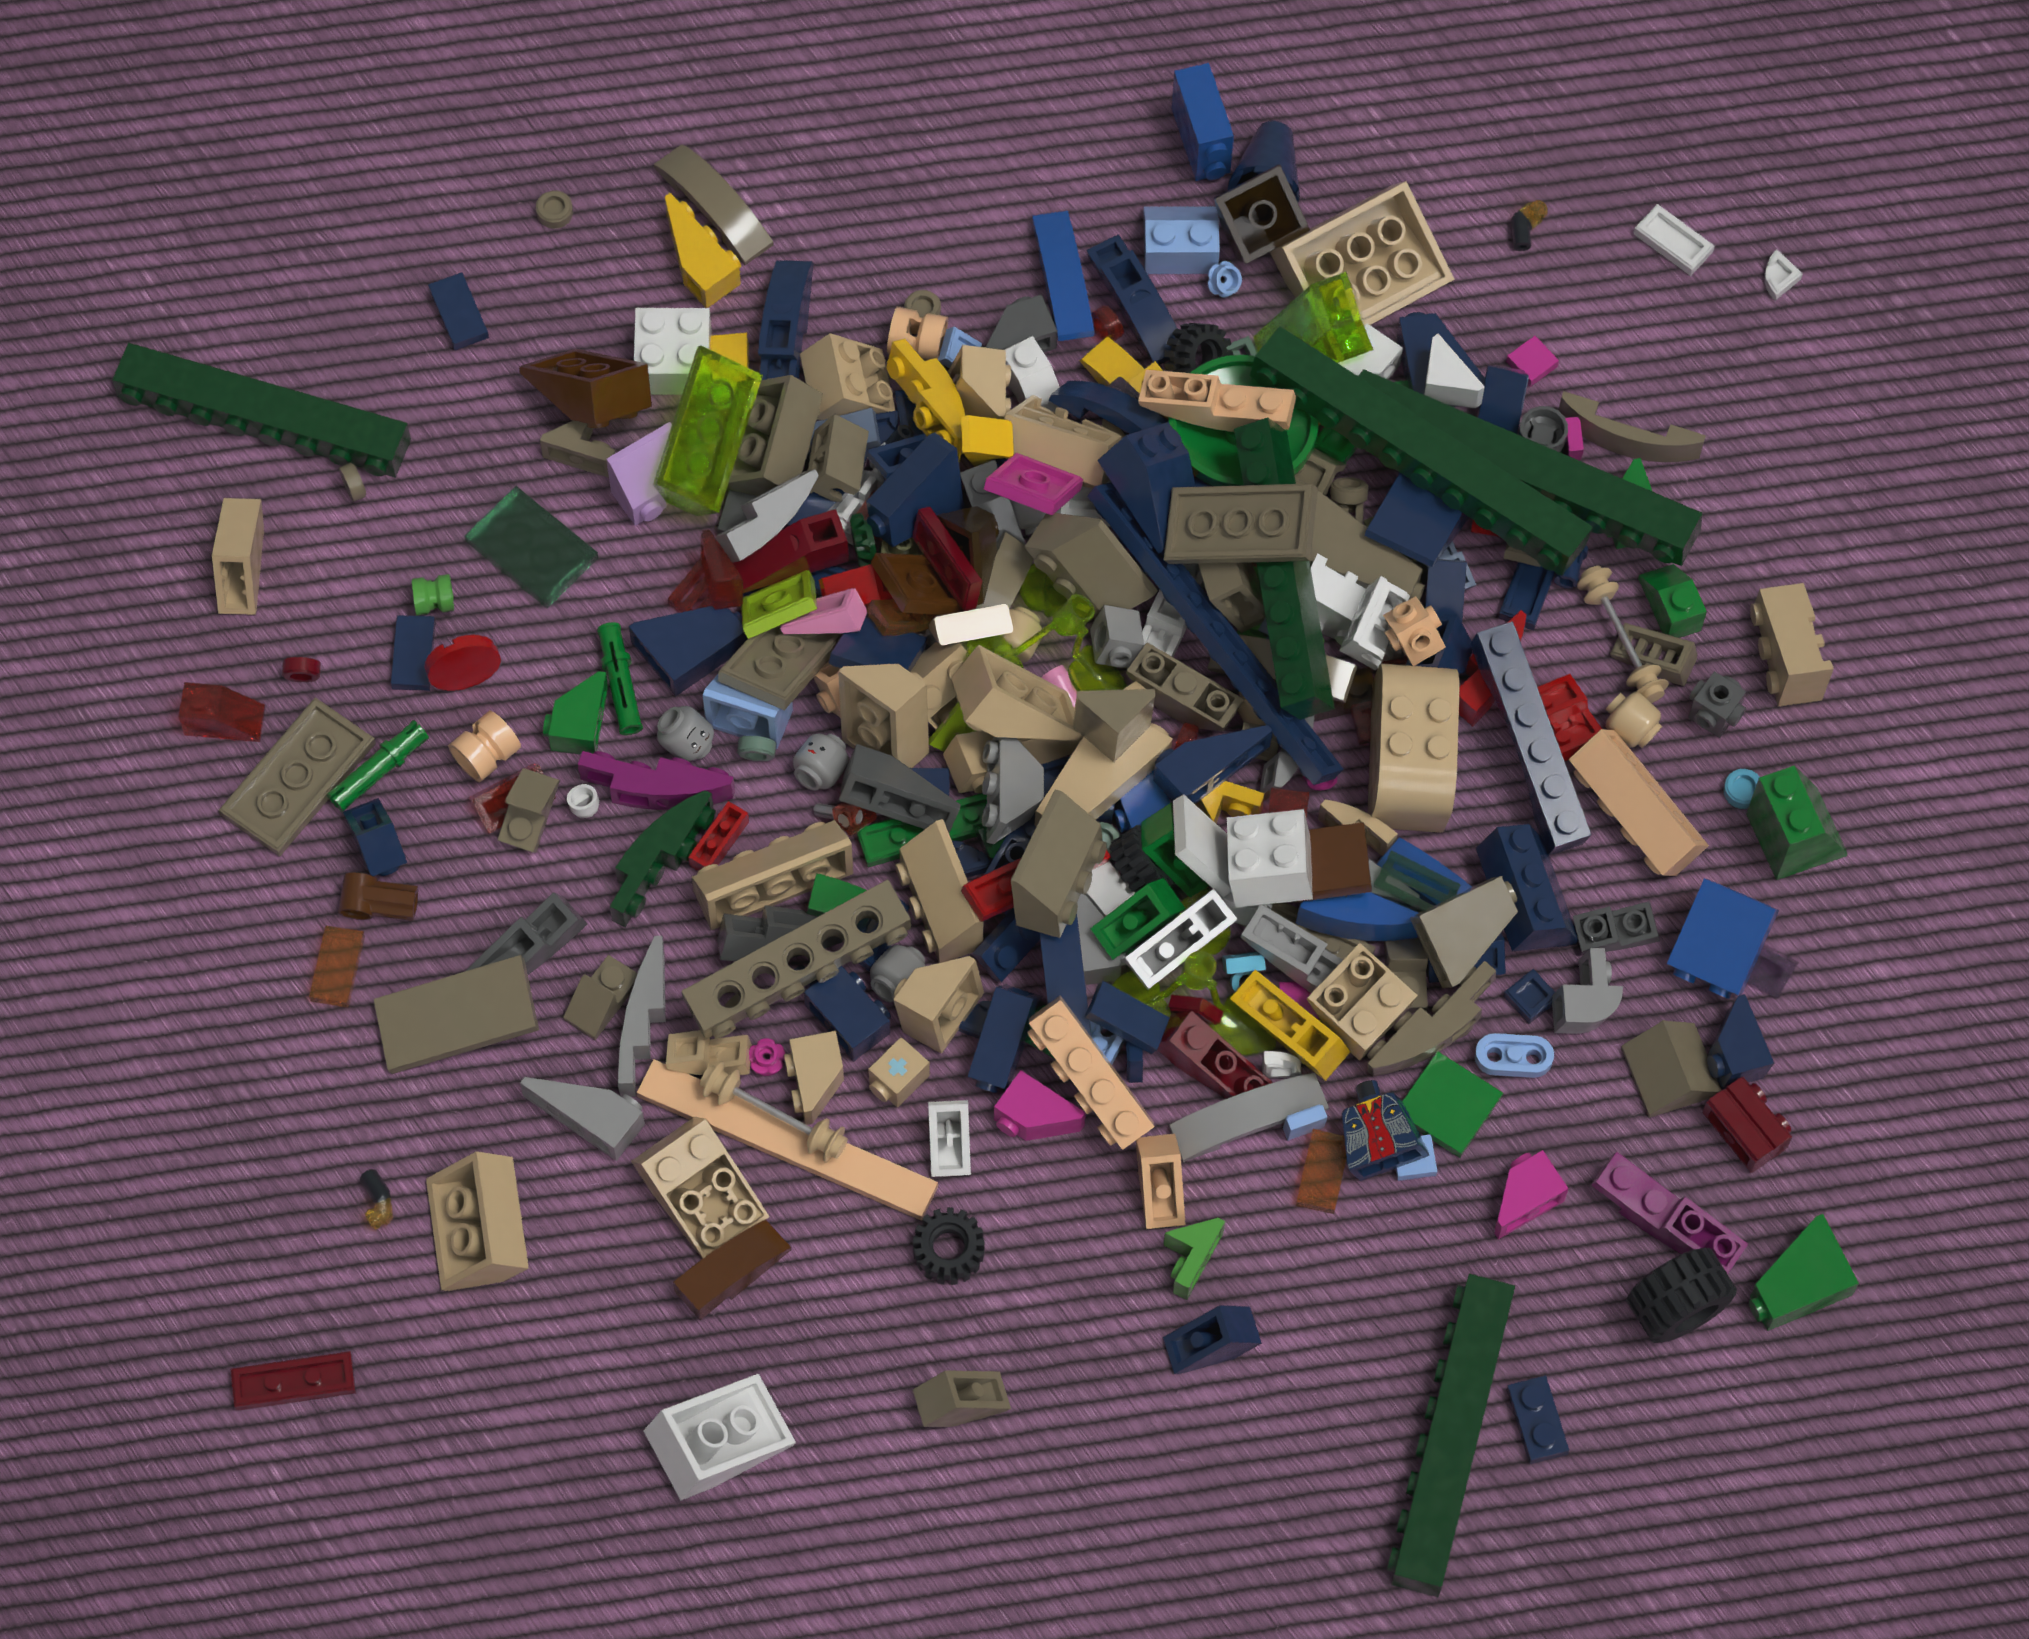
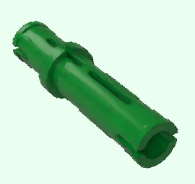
M616 622L605 623L597 628L603 652L601 665L602 669L607 671L612 700L619 724V732L621 735H633L643 730V724L640 720L629 669L632 661L630 654L625 652L620 624ZM613 650H615V657H616V660H617V664H618V669H619V671L617 670V665H616V662H615ZM621 686L623 687V691H624V696H625L626 705H627L626 708H625V703H624V699H623V694H622Z
M412 720L409 725L390 741H383L379 745L380 749L346 777L344 781L329 791L327 797L336 808L338 807L339 811L344 812L347 807L395 766L401 767L405 763L404 759L422 743L427 741L429 736L415 720Z

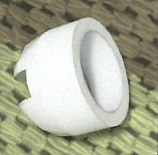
M586 784L575 786L567 795L569 808L577 817L589 818L598 811L599 798L592 786Z

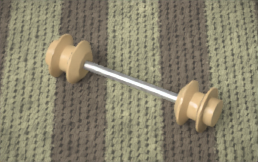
M1593 566L1581 574L1577 588L1588 591L1584 597L1586 604L1604 605L1636 668L1628 677L1626 684L1628 687H1637L1638 690L1636 692L1641 693L1650 703H1653L1665 695L1664 690L1668 687L1669 683L1666 679L1657 678L1661 672L1659 665H1642L1610 602L1619 589L1617 582H1608L1612 575L1611 569Z
M722 1061L716 1067L710 1065L704 1072L700 1081V1085L704 1087V1097L713 1092L718 1095V1104L723 1105L732 1100L736 1095L809 1135L807 1139L808 1153L812 1154L817 1149L823 1151L824 1162H828L831 1157L838 1159L842 1154L848 1138L843 1136L845 1127L842 1126L834 1131L829 1128L830 1119L826 1118L811 1128L739 1089L741 1083L740 1071L735 1070L731 1074L724 1072V1062Z

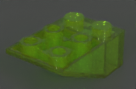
M1347 272L1311 284L1253 336L1257 351L1259 352L1278 327L1281 326L1337 363L1374 350L1359 301Z

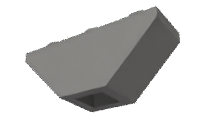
M994 736L992 741L988 740L983 750V762L987 763V773L984 777L982 792L987 795V805L984 808L982 825L987 827V843L995 844L1031 820L1044 799V767L1017 738Z

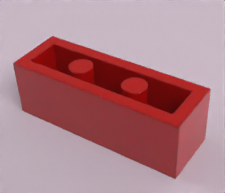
M728 801L689 855L690 867L699 871L708 865H719L749 823L748 812Z

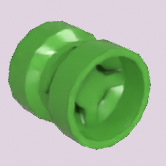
M450 574L438 575L435 581L426 580L423 577L412 579L413 598L417 616L427 615L431 610H435V608L442 612L454 611Z

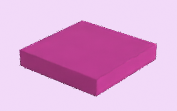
M1015 453L1013 457L1009 458L986 478L984 490L1053 515L1081 491L1083 478Z

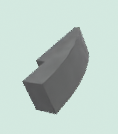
M553 892L526 919L520 917L466 971L521 955L525 960L527 974L529 975L574 938L587 923L564 897Z
M764 905L761 918L723 913L717 938L720 959L737 961L818 916L806 914L807 911L767 905ZM832 936L827 938L822 946L826 949L843 942V940Z

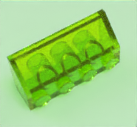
M697 346L653 482V486L667 503L695 516L715 514L720 511L763 376L703 346Z

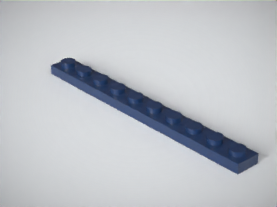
M1112 482L1095 486L1087 497L1094 504L1097 513L1109 523L1118 535L1121 544L1130 550L1140 563L1143 572L1152 578L1163 592L1165 600L1174 606L1185 620L1187 628L1203 643L1212 660L1221 666L1230 678L1233 687L1241 692L1250 703L1255 715L1273 730L1272 733L1275 735L1277 743L1297 763L1302 775L1310 780L1313 785L1335 779L1344 768L1305 719L1300 720L1281 708L1277 683L1222 613L1210 602L1208 595L1183 564H1168L1164 560L1165 552L1158 554Z

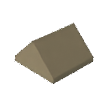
M1155 689L1077 691L1073 720L1074 729L1110 760L1115 762L1151 726Z
M1663 1020L1621 1046L1649 1118L1708 1100L1722 1091L1717 1078H1713L1709 1072L1707 1065L1708 1056L1695 1023Z

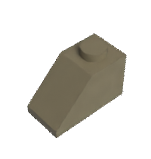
M945 1370L913 1389L918 1412L924 1427H954L1011 1409L1001 1374L998 1371Z

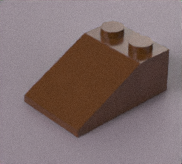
M573 349L519 366L520 374L571 420L587 423L589 428L606 427L610 424V420L616 418H634L638 416V411L652 407L647 363Z

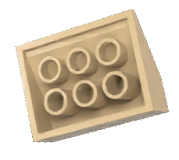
M1407 181L1385 188L1310 228L1311 231L1270 251L1286 285L1328 346L1342 341L1353 332L1362 330L1366 324L1371 325L1455 280Z

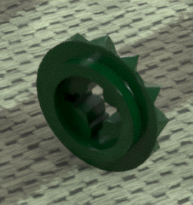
M862 513L852 514L850 528L858 566L862 567L871 564L873 557L877 553L872 528L867 523V519L864 520Z

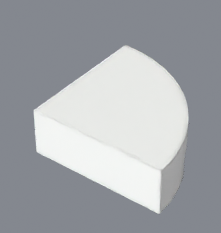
M1778 250L1769 258L1764 276L1766 289L1775 301L1799 282L1803 274Z
M1264 1051L1262 1073L1269 1079L1300 1076L1301 1061L1296 1056L1288 1053Z

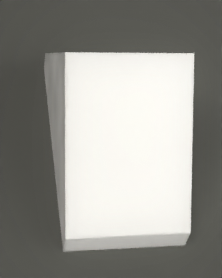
M1439 334L1432 337L1424 395L1449 405L1471 408L1481 405L1485 386Z
M968 1100L928 1102L931 1177L971 1175Z

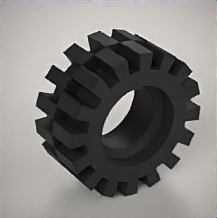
M1201 323L1180 325L1181 329H1175L1172 332L1175 339L1169 338L1167 341V345L1171 346V350H1165L1164 357H1170V362L1165 363L1166 370H1172V372L1191 373L1197 368L1195 356L1199 345L1202 349L1200 366L1216 358L1233 355V350H1227V347L1231 345L1230 338H1224L1227 333L1223 329H1218L1219 326Z
M1140 825L1134 826L1111 842L1109 848L1112 851L1110 854L1111 859L1116 861V864H1114L1116 870L1122 873L1120 877L1124 882L1127 881L1129 883L1128 888L1132 892L1135 890L1138 892L1148 883L1164 878L1169 886L1175 883L1142 850Z
M947 1207L946 1213H941L940 1208L934 1210L932 1217H929L927 1214L922 1218V1225H917L915 1237L913 1236L914 1260L916 1259L920 1272L924 1270L926 1278L931 1280L935 1277L937 1278V1283L944 1285L945 1280H951V1285L958 1284V1279L963 1278L964 1282L969 1280L970 1273L974 1272L976 1274L980 1269V1262H983L985 1239L983 1238L982 1227L977 1226V1220L973 1216L969 1219L967 1212L962 1209L959 1214L954 1213L953 1207ZM945 1233L958 1235L965 1245L962 1254L950 1260L939 1257L935 1253L933 1245L940 1235Z

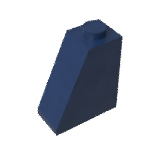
M1414 312L1405 317H1399L1396 335L1398 345L1403 347L1401 361L1405 380H1408L1409 389L1424 395L1432 337L1437 334L1444 339L1478 380L1484 384V376L1436 313L1424 314L1422 312Z
M935 432L928 435L866 501L869 516L867 523L871 526L875 537H880L891 547H894L912 537L919 509L931 507L934 513L938 515L965 508L956 447Z
M725 603L638 621L629 626L632 645L675 696H678L727 662L748 639L742 628V615L738 611L732 613Z
M1007 984L995 988L968 1077L977 1080L976 1087L998 1093L999 1087L1003 1089L1009 1087L1026 1044L1024 1040L1030 1027L1029 1018L1034 1015L1036 1008L1040 1006L1043 996Z

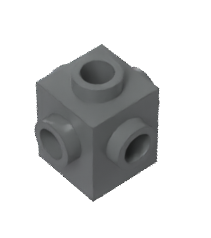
M1714 671L1707 682L1701 679L1691 692L1689 699L1693 703L1688 718L1720 738L1728 726L1732 725L1735 727L1745 713L1746 707L1742 703L1746 691L1741 688V685L1735 679L1729 676H1721Z

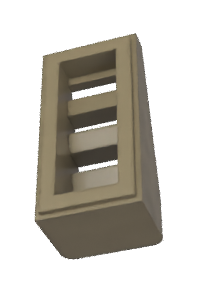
M1624 623L1623 628L1630 642L1632 643L1633 638L1639 640L1635 652L1642 665H1659L1661 672L1657 677L1685 686L1698 657L1695 642ZM1618 636L1610 653L1611 657L1635 667ZM1647 645H1652L1649 655L1644 656ZM1662 650L1667 652L1663 661L1658 660ZM1678 656L1679 659L1675 665L1674 662L1676 660V657Z

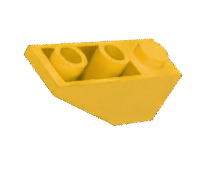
M669 193L665 196L666 215L683 283L705 308H709L741 284V263L731 250L725 251L718 244V239L711 228L707 225L702 227L697 222L694 212L685 201L679 202Z

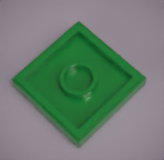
M1437 1051L1402 1102L1406 1106L1418 1132L1423 1135L1431 1134L1432 1141L1461 1158L1502 1099L1503 1092Z

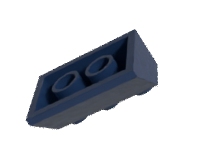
M1530 824L1496 827L1475 849L1486 880L1502 876L1504 882L1508 881L1516 893L1517 902L1514 904L1518 912L1504 928L1512 952L1576 945L1579 942L1578 935L1542 837Z

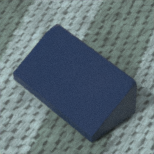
M1487 365L1483 384L1485 389L1477 417L1518 434L1529 375L1520 369Z

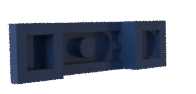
M1067 381L1053 392L1048 400L1079 419L1091 411L1129 434L1167 423L1158 413L1140 406L1136 398L1112 387L1094 382Z

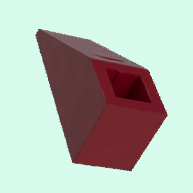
M830 510L798 520L781 530L757 551L741 561L732 562L731 566L741 594L775 584L805 570H810L812 573L848 562V540L837 510Z
M1192 1010L1172 1013L1170 1015L1157 1050L1178 1069L1225 1099L1273 1083Z

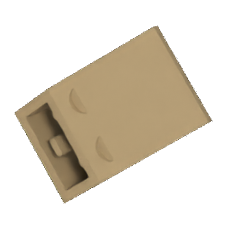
M693 1117L631 1161L651 1193L702 1259L730 1239L770 1217L710 1124L704 1118Z

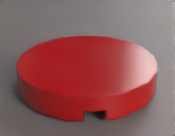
M475 634L464 635L452 639L453 644L444 648L443 644L437 646L428 655L424 665L431 685L441 690L454 691L479 685L489 679L499 669L501 657L497 646L494 645L493 640Z

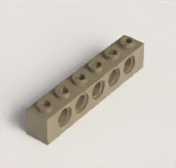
M887 879L681 991L683 1000L705 1039L713 1035L715 1039L722 1038L736 1029L735 1023L747 1017L750 1020H754L766 1014L771 1009L769 1005L782 998L786 1002L798 997L805 991L804 986L815 980H818L819 983L825 982L839 973L838 968L850 961L853 964H858L868 959L874 953L872 949L886 942L890 946L903 940L908 935L907 930L911 929V918ZM864 918L874 919L878 923L877 929L871 933H863L856 926ZM832 936L839 937L843 940L844 945L836 952L827 951L822 946L827 938ZM796 955H803L810 961L809 965L803 970H793L789 967L788 962ZM770 974L775 978V982L768 989H760L754 985V980L758 975ZM727 992H734L741 997L738 1005L732 1008L723 1007L719 1000Z

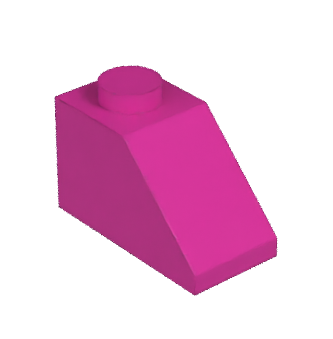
M1021 1070L994 1106L996 1126L1010 1137L1018 1135L1025 1141L1081 1132L1085 1126V1111Z
M1543 1150L1533 1156L1530 1153L1523 1154L1510 1164L1511 1168L1505 1183L1494 1231L1498 1239L1565 1202L1569 1188Z

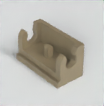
M834 414L814 431L808 471L816 469L819 476L810 493L815 492L831 501L841 502L842 494L839 491L833 490V488H839L852 495L860 491L868 430Z

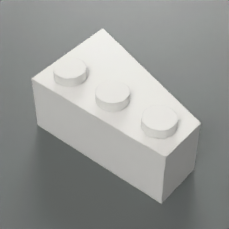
M1317 553L1311 566V574L1321 632L1326 636L1334 638L1342 645L1366 589L1356 583L1358 576L1349 571L1346 572L1345 576L1325 566L1328 559ZM1389 642L1381 662H1393L1400 665L1405 654L1401 649L1395 652Z

